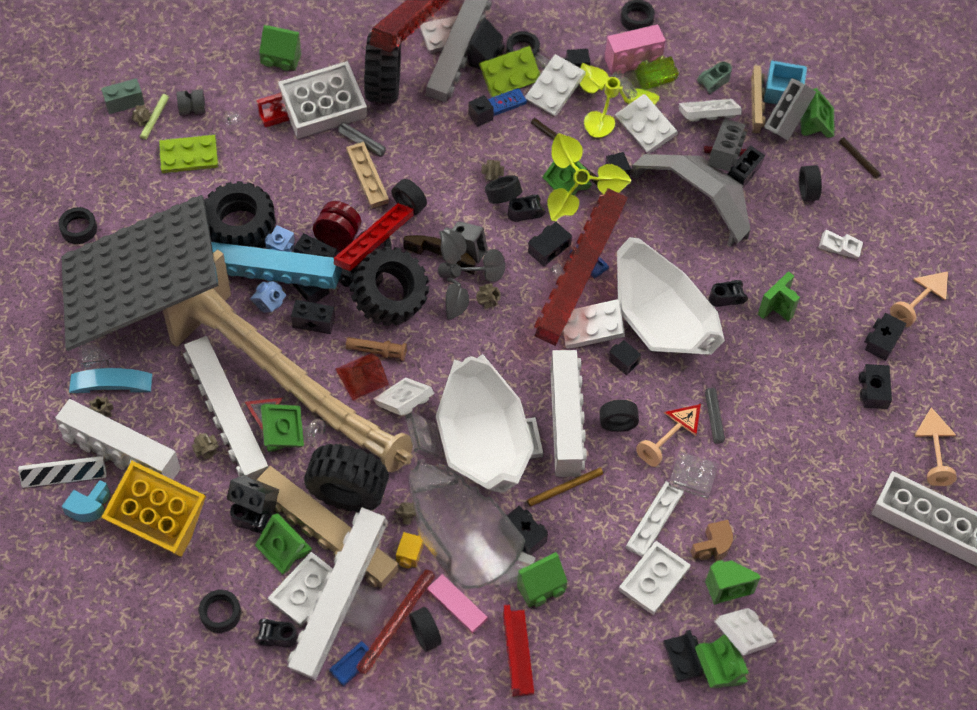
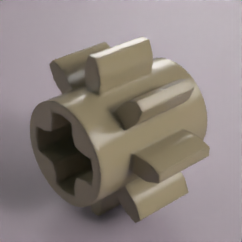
M487 160L486 164H482L481 173L485 174V179L495 180L499 176H504V166H500L501 161Z
M492 283L480 286V291L476 294L478 303L484 305L485 309L498 305L497 301L501 297L499 289L493 287Z
M97 396L92 401L89 400L91 406L89 409L103 416L112 417L110 410H113L114 407L112 403H109L108 397L101 398Z
M207 433L198 435L194 439L195 444L192 445L195 455L197 457L202 455L204 459L213 457L217 453L216 448L219 447L215 436L211 435L209 437Z

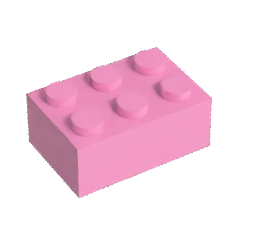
M658 25L607 36L604 59L611 75L623 74L629 70L637 71L646 66L654 67L662 63L666 40Z

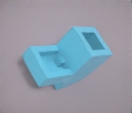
M99 480L88 497L73 490L62 505L65 515L80 522H91L100 518L105 511L102 504H105L110 497L107 483Z

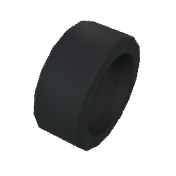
M630 0L622 7L621 23L629 31L650 27L654 22L655 10L647 1ZM635 10L642 11L648 18L642 21H635L628 17L627 14Z
M527 31L515 32L509 36L506 54L515 51L513 45L516 43L526 42L533 46L532 53L535 61L537 60L540 53V41L537 36Z
M817 165L801 166L799 189L803 201H816L821 197L822 179Z
M515 175L495 179L485 186L489 203L492 204L510 201L523 192L519 178Z
M402 179L391 190L394 201L414 209V215H417L427 205V199L423 191L409 179Z
M74 207L68 209L59 219L58 226L62 237L69 243H86L97 232L95 217L86 208ZM83 218L89 221V226L84 231L78 233L67 231L68 223L74 219Z
M614 400L605 403L600 408V424L607 431H629L634 429L639 423L638 407L632 401Z
M218 589L209 592L201 600L198 609L202 624L206 629L214 633L230 631L236 627L241 617L239 600L228 590ZM226 600L232 605V616L220 623L211 621L207 615L210 604L214 601Z
M422 607L409 614L414 634L424 651L427 652L442 644L435 620L426 607Z

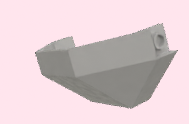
M644 154L632 165L631 176L635 179L647 169L672 170L711 198L730 230L728 246L731 247L734 243L738 244L743 237L748 239L750 224L742 184L719 168L708 166L709 161L702 156Z

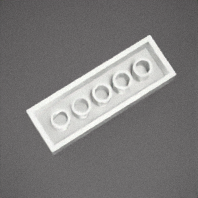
M577 350L552 351L550 372L555 477H578L581 475V470H585L586 448H584L585 430H583L584 411H582L583 393H581L582 376H580L581 358H577Z
M71 399L67 401L55 417L58 428L62 433V438L70 444L75 442L79 444L82 450L88 453L93 451L97 453L98 457L104 456V461H108V459L113 461L121 470L128 468L131 461H134L172 480L180 471V465L174 450Z
M892 471L871 515L977 566V512Z

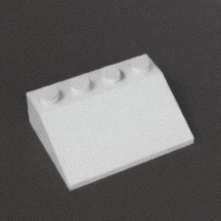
M348 61L278 82L297 139L338 127L342 123L348 124L367 117L366 103Z

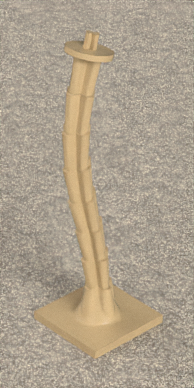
M218 249L213 255L219 286L163 310L170 341L174 346L178 347L202 323L213 329H218L238 349L241 348L263 371L266 370L288 393L291 392L312 413L318 414L337 432L341 431L361 448H366L378 456L382 464L387 467L388 472L393 473L398 471L403 465L411 463L413 458L411 454L413 442L409 435L400 433L393 436L381 430V427L357 415L355 410L331 396V392L307 376L306 371L283 355L282 350L259 334L254 326L233 312V309L226 302L231 296L224 254Z

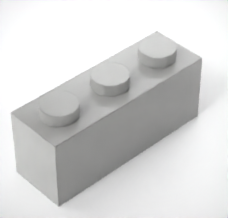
M792 78L764 127L789 141L816 91Z

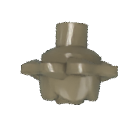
M137 105L135 107L136 110H133L132 119L138 122L139 126H146L151 113L145 105Z
M402 502L399 508L395 509V512L403 517V524H411V518L416 514H420V511L415 508V504L409 502Z

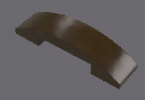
M409 235L403 238V249L419 255L425 249L442 256L441 239L423 235ZM466 252L461 255V260L456 262L460 267L476 266V262ZM465 271L473 275L475 273V271Z

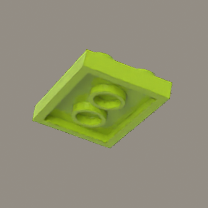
M530 46L479 64L491 97L533 84L540 76Z
M215 135L159 140L162 173L218 168Z

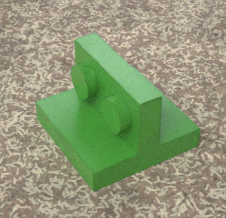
M814 88L813 90L816 93L801 118V133L808 136L821 131L828 138L834 137V107L818 88Z
M553 161L542 178L554 190L563 188L569 192L575 184L573 176L576 171L571 164L566 168H560ZM579 161L573 162L579 170H587ZM588 181L584 185H578L571 195H575L578 190H588L592 183Z
M789 271L763 295L758 315L764 319L773 310L788 322L793 318L800 297L795 291L790 289L794 275Z
M264 404L261 406L264 446H267L268 452H275L285 447L300 448L304 446L300 406Z
M278 513L272 515L255 544L282 574L289 571L295 560L307 556L312 550Z
M726 634L713 643H700L695 647L710 688L739 686L747 682L745 675L749 672L741 652Z

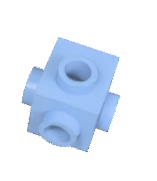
M276 225L273 232L269 233L265 239L266 249L286 252L293 251L295 242L294 232Z
M262 282L257 286V291L250 299L260 311L264 313L273 312L282 305V300L286 294L277 282Z

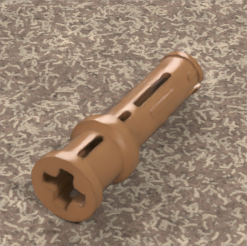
M347 337L346 349L382 354L384 358L394 357L404 361L407 353V343L401 345L391 343L388 340L382 343Z

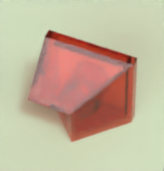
M372 353L335 368L352 400H356L389 385L380 358Z

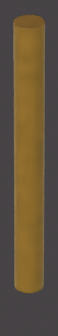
M601 467L535 495L526 501L529 507L534 506L603 475V470Z

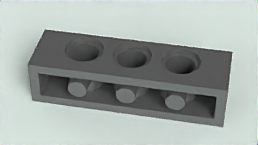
M724 118L713 145L708 166L730 171L732 165L736 166L747 132L744 131L746 124Z

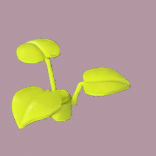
M584 63L580 67L586 73L579 83L581 88L590 94L596 93L599 89L601 91L604 90L607 96L603 114L599 111H592L584 119L585 129L594 138L605 137L613 131L615 119L610 115H606L610 98L616 97L619 92L624 102L629 104L643 94L654 105L659 101L660 97L643 89H632L625 96L618 78L609 77L604 70L588 66Z
M558 133L552 143V159L560 168H566L571 164L576 171L573 176L575 184L569 192L559 188L550 193L547 200L550 218L552 221H557L562 216L574 215L579 207V199L571 194L578 185L586 184L589 179L599 180L597 183L598 190L607 196L618 194L631 182V179L623 169L613 164L601 166L598 169L599 177L590 176L589 172L585 169L579 170L573 162L581 159L583 154L582 145L578 140Z

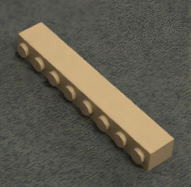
M269 466L257 480L279 489L274 511L284 513L286 519L292 525L298 524L302 527V531L306 536L310 538L312 536L315 537L323 549L327 550L329 548L336 557L337 553L341 552L345 545L343 544L347 532H351L352 528L272 466ZM376 548L364 574L366 581L374 588L378 586L380 589H383L399 571L398 563Z

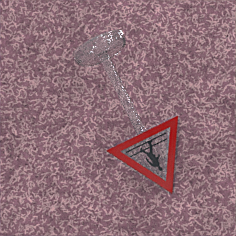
M284 398L245 402L262 431L261 406L264 404L280 405ZM314 419L308 427L302 425V429L305 431L304 440L308 446L315 447L324 435L325 422L323 420Z

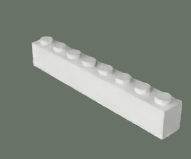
M205 336L184 344L186 352L183 353L185 361L187 364L191 363L193 367L190 369L194 380L198 379L200 382L198 385L199 391L202 396L206 395L208 399L205 401L208 411H213L215 414L213 421L216 428L221 427L223 433L220 436L224 445L228 444L230 447L228 453L232 462L236 461L238 467H236L238 476L246 475L257 480L268 468V464L208 337Z
M361 508L360 512L355 514L352 530L345 535L343 541L345 545L342 551L337 553L334 560L335 566L326 576L325 588L318 593L316 598L317 605L314 611L311 610L306 622L308 624L305 631L302 630L297 639L298 646L295 651L290 653L288 658V667L292 671L315 681L388 524L385 516L365 508Z

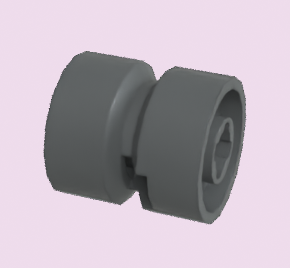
M203 89L192 90L191 93L188 91H177L179 115H190L192 111L195 114L206 113Z

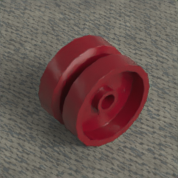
M331 201L323 206L320 215L313 224L312 231L317 240L337 250H344L353 242L355 235L361 227L362 220L358 212L350 205L341 201Z

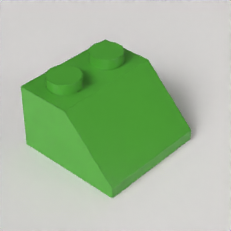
M264 25L259 51L261 64L267 67H279L285 71H295L301 57L299 32Z
M557 552L518 571L517 588L529 608L534 605L539 607L547 601L546 599L552 596L557 598L563 595L567 589L568 581Z
M720 560L710 566L705 583L715 605L754 594L760 581V575L732 560L726 562Z

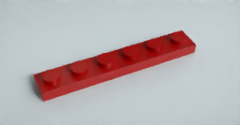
M397 203L335 256L334 265L351 271L369 253H372L413 217L414 209Z

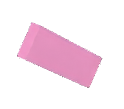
M443 574L427 588V591L472 634L488 620V617Z

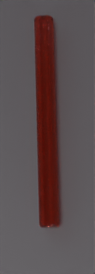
M428 569L423 571L357 664L356 669L359 673L366 675L435 578L433 571Z

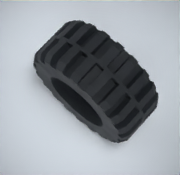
M372 31L368 34L364 68L365 99L369 102L394 103L398 100L401 72V37L398 33Z
M237 181L234 184L231 182L226 183L223 187L220 185L216 188L215 192L211 191L207 195L208 198H205L204 202L211 242L255 248L266 246L265 239L267 235L271 234L276 227L274 204L267 192H263V189L259 186L254 187L252 183L247 182V184H244L243 181ZM235 211H248L255 215L250 222L240 226H231L222 222L225 216Z
M383 247L382 250L378 248L371 254L369 253L354 269L355 272L350 279L352 282L350 284V291L354 292L351 298L353 302H357L356 308L358 311L362 310L365 313L364 317L367 319L372 318L373 323L380 324L383 322L384 326H390L391 324L399 325L403 321L409 320L425 304L427 300L426 295L429 293V286H426L429 283L428 276L424 275L426 270L423 266L420 267L418 264L419 260L416 257L413 259L410 256L411 253L408 251L403 253L401 248L397 247L391 250V247ZM385 272L396 277L403 288V300L393 301L383 296L376 286V273Z
M326 444L325 446L318 447L312 453L304 476V483L311 495H315L316 499L324 501L327 505L350 512H360L361 508L371 511L381 504L389 473L381 460L374 458V455L368 454L362 449H356L349 445L343 446L342 444Z

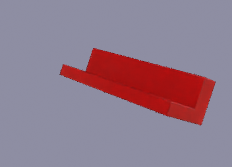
M281 93L256 100L258 113L265 128L290 120L285 104L280 103L283 99ZM267 103L272 104L269 108L262 109V105Z
M503 605L512 697L534 695L525 610L511 611L510 605Z

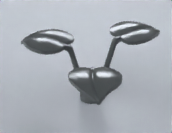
M442 230L439 231L441 252L446 262L439 265L438 274L441 278H447L448 282L454 283L450 284L446 292L447 319H453L461 315L469 305L468 291L465 288H461V283L454 280L460 276L461 271L485 270V279L490 282H496L502 278L506 263L504 256L499 250L490 249L484 255V267H460L456 262L460 261L461 255L466 252L465 238L457 231Z

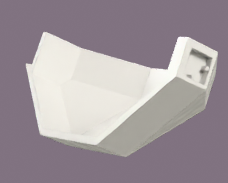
M629 237L617 251L618 299L621 305L622 316L650 351L712 355L725 341L716 309L682 270L641 239Z
M483 354L478 358L470 356L464 359L463 362L454 359L436 413L447 464L450 468L488 490L504 493L519 483L534 450L521 400Z

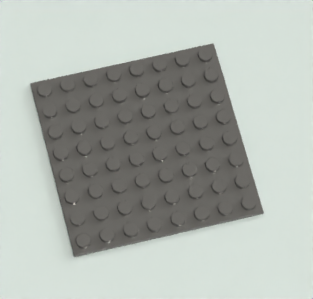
M203 195L192 197L182 204L174 205L170 209L158 212L145 220H139L134 225L121 228L111 235L103 236L95 242L87 243L81 248L68 251L61 256L65 348L67 351H70L219 286Z

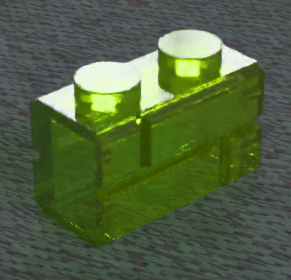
M664 55L657 57L653 62L646 60L639 63L635 71L643 90L676 81L679 76L672 56L665 57Z

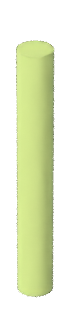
M163 94L140 138L147 140L169 99L168 95Z

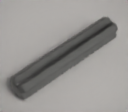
M342 123L339 126V132L357 143L364 142L368 150L380 157L385 154V146L346 123Z
M707 388L705 396L713 442L716 444L724 443L725 436L717 391L715 388Z

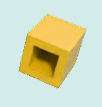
M403 532L396 552V562L401 567H417L424 547V537Z

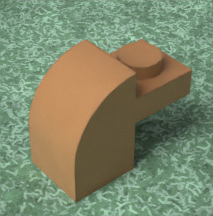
M728 520L707 525L705 532L708 541L693 544L691 549L693 559L706 560L714 555L717 562L727 556L733 542V533Z

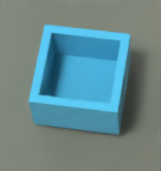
M771 60L763 102L777 104L792 78L805 84L807 67Z

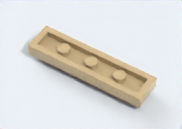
M755 65L751 75L752 133H760L761 127L765 126V116H762L765 110V102H762L765 88L762 87L764 73H761V66Z
M364 142L346 147V152L371 209L388 204L389 198Z

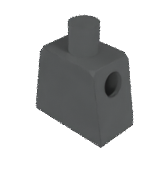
M459 221L452 229L444 228V230H453L462 234L466 241V253L475 262H480L488 250L483 227Z

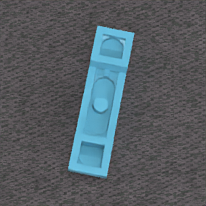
M100 368L80 371L71 374L69 393H90V390L151 392L152 373L122 368Z

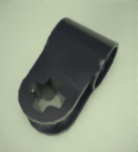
M533 194L512 199L508 206V218L511 221L519 222L543 217L545 209L541 207L540 196Z
M733 280L714 284L708 301L715 307L738 305L747 302L748 296L744 294L743 282L741 280Z
M236 503L230 508L231 521L235 526L260 534L265 529L268 519L272 517L271 511L260 514ZM237 513H244V514H245V515L242 516V517H236V516H235Z
M271 619L259 620L258 625L260 628L258 636L255 637L256 644L286 648L297 644L298 633L294 624ZM285 633H293L291 637L283 638Z

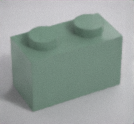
M137 78L101 88L109 114L131 109L137 105H145Z

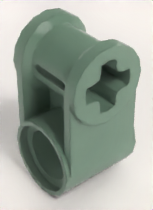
M721 61L712 68L702 72L697 82L703 84L707 88V92L711 94L730 81L732 66L728 62Z

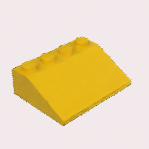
M131 461L101 518L182 557L194 533L206 495Z

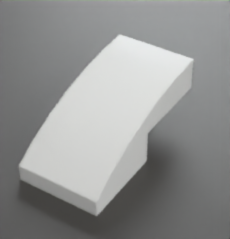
M825 230L822 234L819 248L858 259L863 242L847 234L841 237Z

